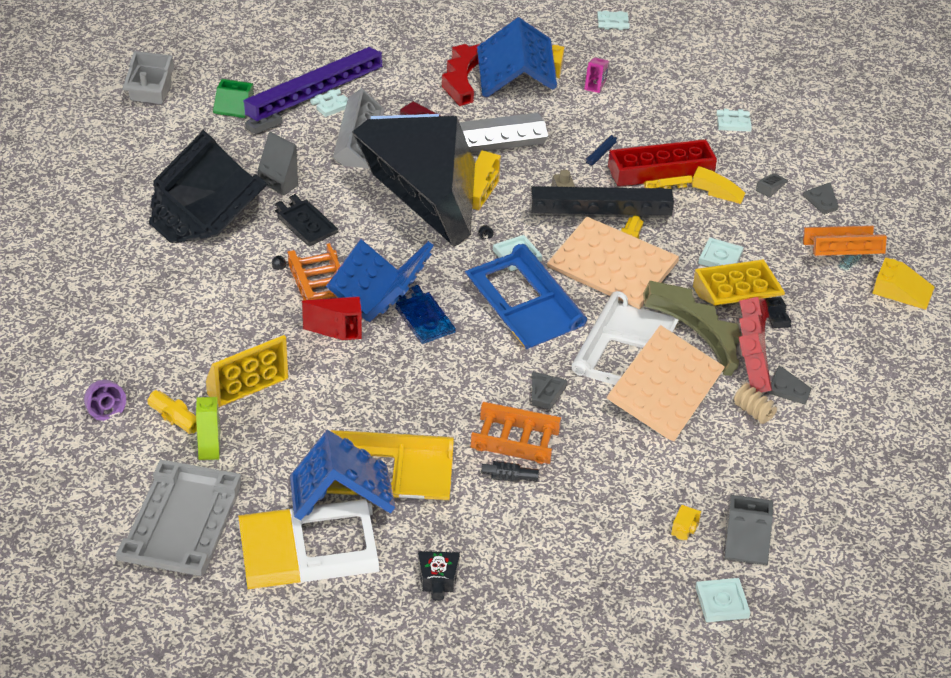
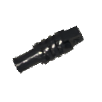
M493 461V465L482 464L481 473L490 474L491 479L517 482L520 479L538 482L539 469L524 468L517 463Z

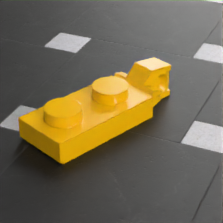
M692 176L646 181L644 182V188L661 187L671 189V186H677V189L688 187L687 184L692 183L693 180Z

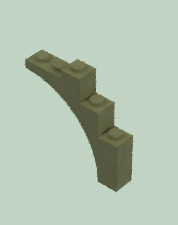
M649 280L643 292L644 307L671 315L696 331L714 351L720 364L725 366L722 371L723 375L731 376L739 366V359L736 355V345L740 343L739 337L742 336L739 331V325L718 320L715 306L695 303L692 289Z

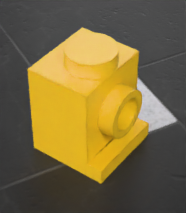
M681 504L673 522L671 535L676 536L680 540H688L689 535H694L696 528L699 526L702 511Z

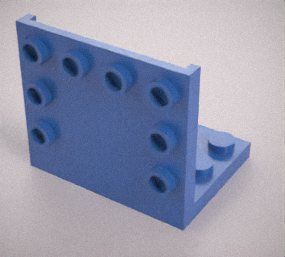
M520 17L477 46L481 89L484 97H489L524 72L552 90L557 88L551 38Z
M360 239L325 287L338 298L360 297L362 318L370 322L379 313L384 314L390 307L389 304L394 305L399 299V295H405L409 290L407 285H411L417 278L415 273H419L424 267L423 261L426 262L432 255L430 251L434 245L427 241L397 270L366 242Z
M328 429L290 474L294 517L300 521L305 515L308 516L312 512L314 504L318 499L321 500L325 496L327 488L334 480L390 514L396 508L386 463L380 459H374L366 450L358 449L349 439H342Z

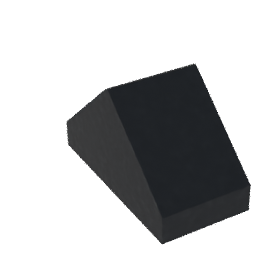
M457 116L367 119L352 131L372 175L453 247L459 245L471 235L475 160Z

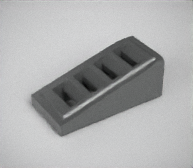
M772 173L757 182L756 191L765 196L772 197L788 182V179Z

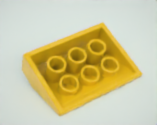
M764 259L695 269L693 288L699 298L713 305L734 303L754 297L768 298L785 295V291Z
M282 335L212 363L206 378V390L209 397H218V408L288 379L286 336Z

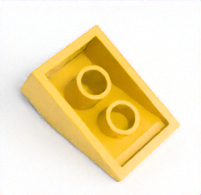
M885 257L876 278L872 294L926 310L935 286L905 263Z

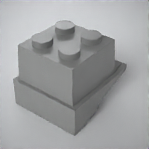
M134 51L123 85V90L129 91L130 100L163 104L172 86L173 56Z

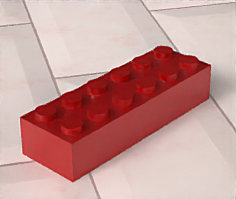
M706 139L609 150L608 168L617 187L644 184L646 181L692 176L694 178L698 166L715 172L717 158Z

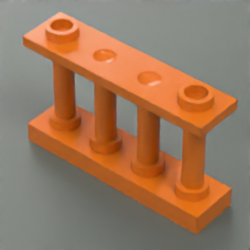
M873 225L804 227L803 244L814 245L813 254L815 256L886 254L887 236L885 234L873 235Z
M330 243L326 244L327 253L305 258L297 257L295 250L287 251L288 265L303 300L337 297L330 290L319 293L312 291L313 288L326 286L332 277L315 281L307 280V277L330 272L335 274L340 267L337 252L332 249ZM327 260L330 263L327 266L307 270L302 268V265Z
M482 402L480 420H484L480 434L472 432L471 448L477 451H489L532 460L539 464L551 463L552 449L548 448V444L552 434L559 435L561 417ZM493 422L504 424L500 438L488 436ZM513 426L523 428L520 442L508 440ZM531 431L543 432L540 446L528 444Z

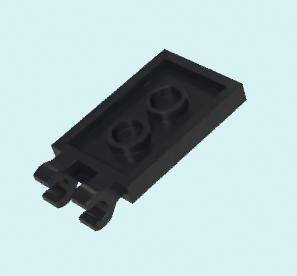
M294 194L289 197L292 201L289 203L291 206L289 208L282 201L275 203V206L278 208L275 210L278 214V219L309 247L338 233V228L307 199L302 201Z

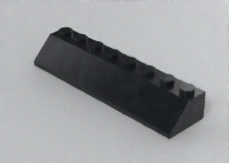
M531 186L529 216L633 217L636 215L640 216V218H669L673 213L674 197L670 188Z

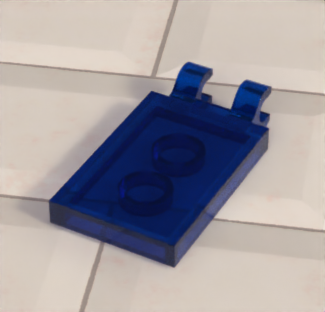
M415 285L411 287L414 292L411 293L412 298L407 299L405 295H399V299L396 301V310L421 344L456 333V328L430 292L423 293L420 286Z

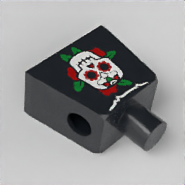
M418 551V570L422 591L431 592L433 600L441 601L445 597V592H454L459 570L460 552Z

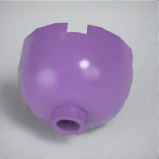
M107 379L98 380L87 388L84 395V405L88 413L96 420L105 421L112 418L109 415L118 412L122 413L126 405V394L114 381ZM113 407V411L110 414H104V410Z

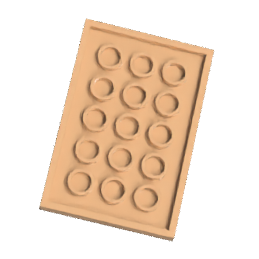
M586 217L547 262V267L609 296L616 291L622 292L627 296L629 305L641 309L644 305L643 292L649 280L661 283L678 263L679 256Z
M660 325L610 391L607 399L667 439L675 441L725 366Z

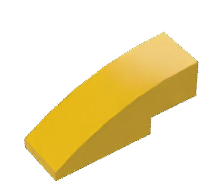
M699 166L694 174L692 187L706 190L708 195L739 204L742 203L746 193L729 179Z

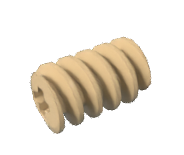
M749 383L743 384L734 396L735 404L741 407L742 410L747 411L754 419L759 420L761 424H765L777 412V407H773L774 401L769 400L767 402V396L761 397L762 393L760 391L756 392V388H750Z

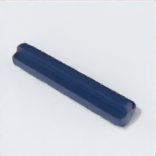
M610 135L586 158V163L591 166L594 165L617 143V137Z

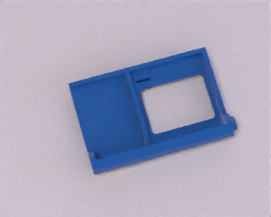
M518 244L513 248L511 254L465 271L468 278L525 349L532 348L581 328L587 323V317L526 244ZM512 265L516 266L540 296L511 307L488 280L486 275Z

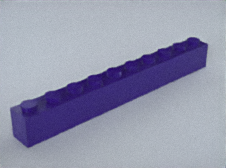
M367 47L244 99L245 115L259 121L383 67L382 52Z

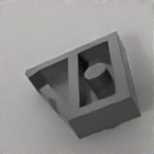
M275 113L259 121L251 118L245 122V126L252 133L260 134L264 130L275 128L283 123L282 117Z
M830 182L803 192V196L824 215L838 210L839 205Z
M778 366L771 383L772 391H768V394L806 405L812 388L782 366Z
M533 371L532 405L551 410L566 389L567 380Z

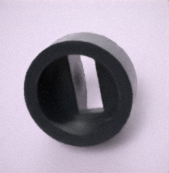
M482 225L478 230L482 240L486 239L483 237L484 235H488L487 239L492 238L494 235L492 228L488 225Z
M277 255L272 259L273 269L282 270L286 267V260L283 256Z

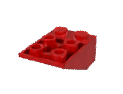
M360 297L302 300L304 330L340 340L362 339Z

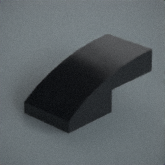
M782 297L765 298L769 313L768 318L772 328H790L791 319L786 313L787 305Z

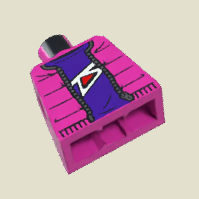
M594 57L588 62L584 90L600 93L607 80L608 60Z

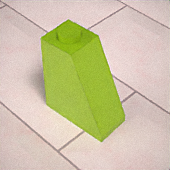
M197 397L198 459L220 460L221 430L218 397Z

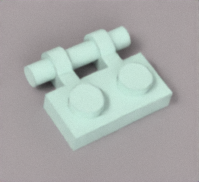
M598 11V28H605V30H609V28L618 30L629 29L628 12Z
M332 89L327 91L326 94L316 95L310 102L312 105H316L317 110L327 117L345 110L348 98L345 95H341L339 89Z
M729 109L717 110L718 130L751 132L750 111H743V109H738V111Z

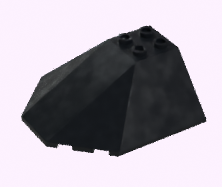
M202 130L154 179V195H152L151 199L152 216L149 217V224L170 243L218 237L268 184L256 173L254 176H251L216 143L213 137Z

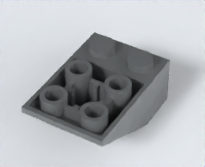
M269 132L259 163L258 176L268 184L267 187L282 195H286L298 186L297 145Z
M730 495L727 509L725 560L768 566L773 500Z

